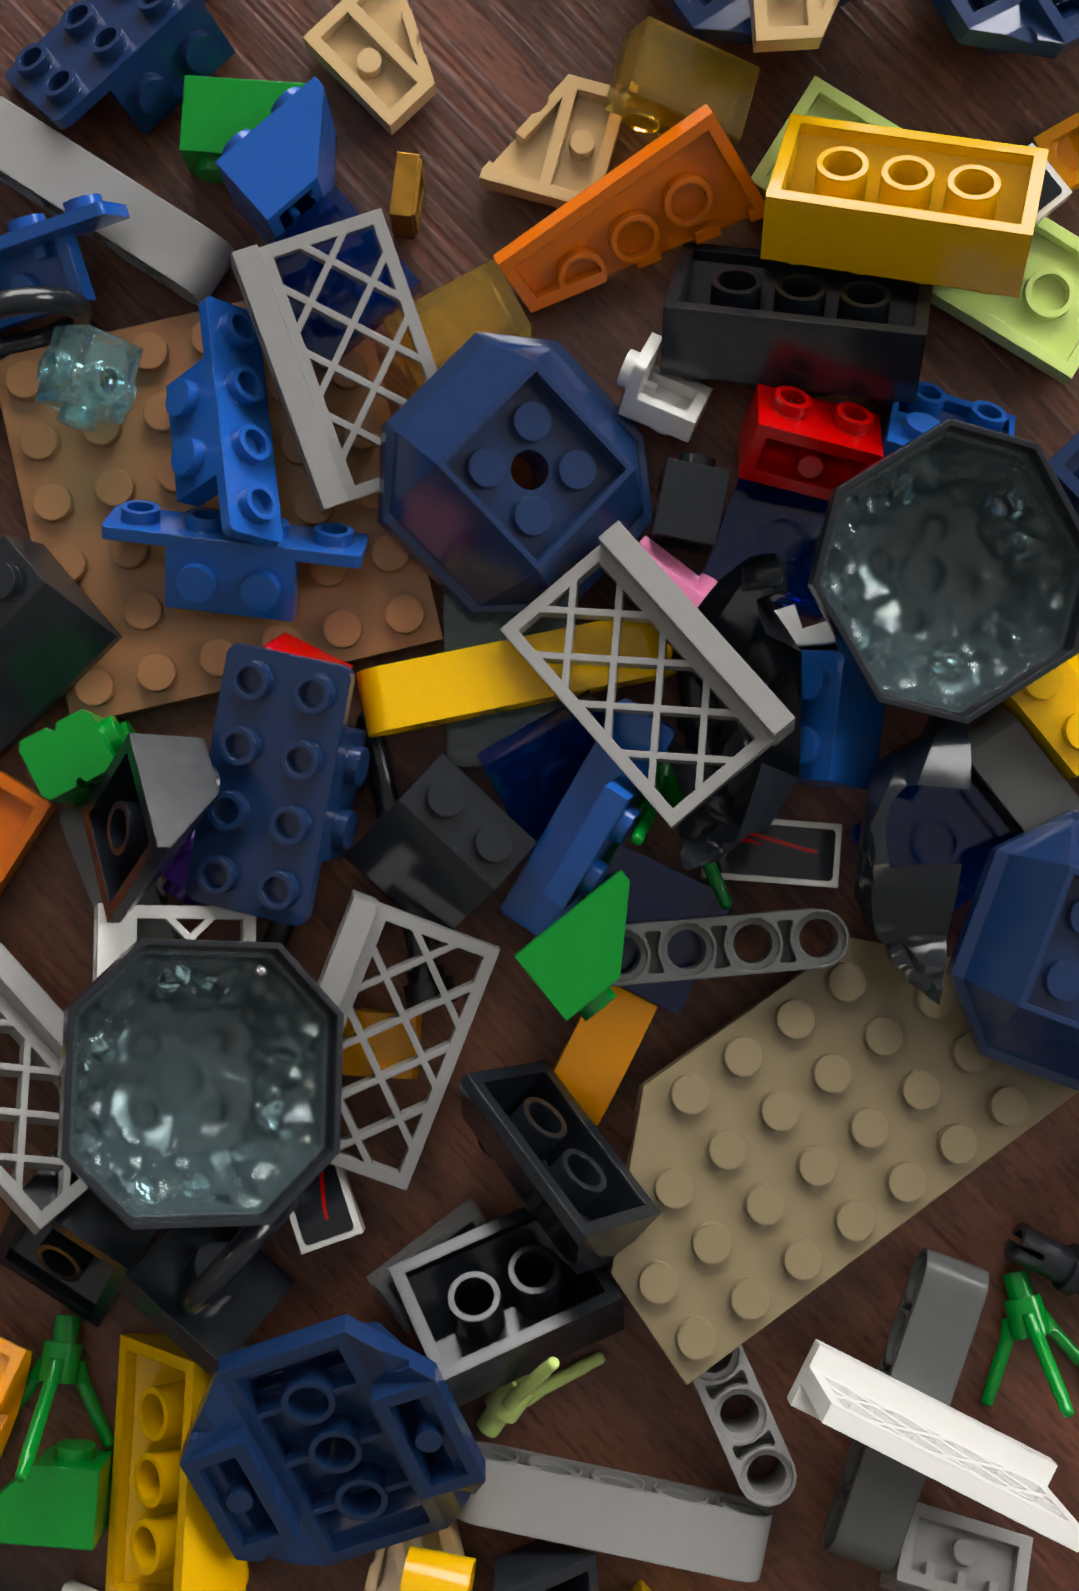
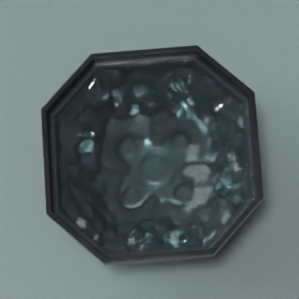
M950 418L940 422L831 490L821 532L816 539V552L807 585L834 634L837 648L853 664L873 701L968 724L1078 654L1079 517L1039 443Z
M139 938L64 1008L63 1044L58 1086L60 1111L57 1156L131 1230L272 1225L340 1153L344 1013L280 942Z

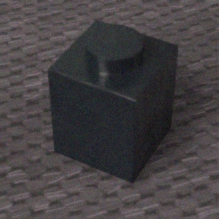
M681 453L678 459L667 458L660 473L652 513L653 522L650 524L648 537L660 547L708 556L716 546L731 470L716 468L715 459L696 453Z

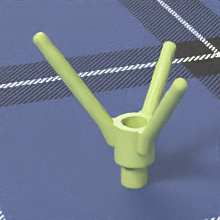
M596 1352L554 1374L552 1373L558 1369L560 1362L557 1357H549L529 1375H525L489 1392L485 1397L487 1407L477 1419V1427L490 1438L497 1437L507 1423L513 1424L518 1420L526 1407L531 1406L548 1393L602 1365L606 1360L605 1355L602 1352Z

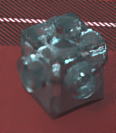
M89 324L54 327L50 346L43 353L38 364L37 379L40 383L35 402L57 410L56 420L60 423L84 431L94 432L97 424H124L126 413L131 409L136 398L137 386L135 379L143 349Z

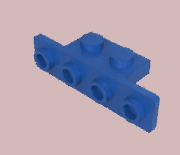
M94 193L67 200L63 203L65 213L46 219L45 214L38 213L9 221L7 223L9 233L0 235V290L26 286H55L78 292L88 302L95 301L96 297L77 237L129 219L130 215L127 205L103 201L101 194ZM53 313L25 314L0 319V332L53 315Z
M207 296L199 303L204 358L166 386L165 405L170 421L172 442L171 466L175 473L177 502L200 507L218 495L222 532L226 536L273 548L283 542V530L262 349L247 309L212 296Z
M130 500L117 505L102 523L103 539L165 546V607L293 622L296 616L298 606L299 562L361 568L369 548V535L354 532V529L349 525L336 522L321 523L315 527L289 525V521L281 517L283 542L270 548L226 536L222 532L220 510L198 507L189 509L186 512L161 510L159 504L148 500Z
M628 698L619 701L620 703H635ZM615 713L613 740L624 750L650 751L653 715ZM662 719L659 752H667L677 735V730ZM596 741L501 906V912L536 936L578 904L582 895L586 897L600 886L610 868V865L603 861L614 841L620 845L623 844L642 813L641 810L635 807L642 794ZM631 760L648 779L649 762Z

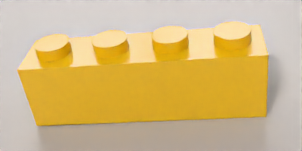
M791 113L765 195L760 259L786 262L791 265H806L845 271L856 275H871L911 281L922 285L930 284L976 291L982 294H996L1019 298L1032 242L1049 149Z
M120 1334L105 1591H246V1585L249 1580L247 1561L235 1559L179 1465L184 1441L211 1376L165 1334Z

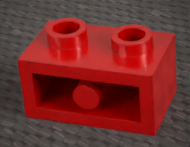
M758 383L738 434V478L824 500H829L832 489L884 457L879 414L871 413L865 407L853 402L837 404L810 397L804 391L792 386H779L776 388Z

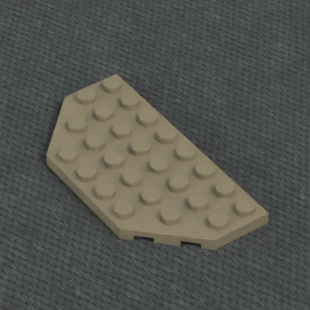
M849 938L848 949L843 958L836 964L821 969L800 970L639 1085L635 1107L637 1115L632 1144L627 1154L625 1166L660 1210L661 1214L634 1242L614 1256L611 1264H608V1270L681 1380L688 1385L1079 1091L978 1053L969 1031L970 1028L957 1002L946 972L943 975V990L940 1004L938 1005L921 990L909 984L905 974L888 959L885 944ZM949 956L946 957V968L951 958Z

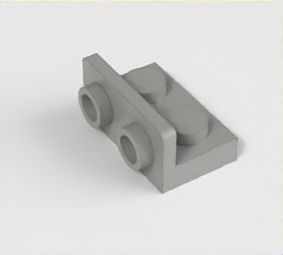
M917 1502L897 1563L890 1573L881 1572L879 1587L891 1591H1027L1033 1537Z

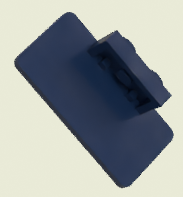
M82 0L71 5L63 13L61 22L39 42L28 45L18 54L15 64L6 73V80L58 129L63 130L71 127L102 97L109 93L131 124L143 135H146L183 101L185 75L209 77L235 53V50L204 5L208 0Z
M245 643L234 644L228 649L209 752L211 764L217 768L219 773L220 790L217 800L209 807L196 826L186 882V893L191 900L292 926H299L309 921L313 911L321 863L344 856L345 849H349L354 841L358 827L357 812L352 811L356 787L360 786L365 780L370 762L369 749L364 747L367 730L347 726L355 683V674L349 666Z

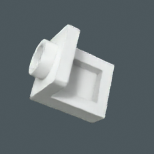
M652 332L641 352L630 349L624 360L616 384L626 389L618 414L649 426L660 434L673 436L688 443L706 409L713 388L698 382L685 380L680 376L660 374V367L655 364L661 349L662 336Z

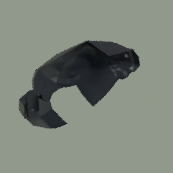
M777 553L749 556L722 577L697 608L765 684L769 682V689L795 716V730L775 747L773 745L770 746L680 823L679 836L684 843L680 857L686 871L721 860L737 844H740L745 837L753 833L762 832L774 821L799 779L803 727L802 651L773 609L772 601L785 596L788 589L786 560ZM673 651L671 659L682 660L681 657L675 651ZM678 671L690 675L692 677L698 678L694 672ZM725 720L722 734L713 750V756L734 757L753 739L737 721ZM674 740L668 749V753L697 754ZM671 763L674 776L685 797H687L695 790L697 765ZM705 765L704 782L722 766Z
M929 715L921 734L917 738L888 753L870 769L859 834L854 898L860 907L864 924L872 931L876 938L885 943L888 959L905 974L909 984L921 990L927 997L939 1005L943 990V975L946 968V939L954 910L962 864H923L891 867L885 837L891 802L905 787L924 785L970 790L971 746L968 724Z

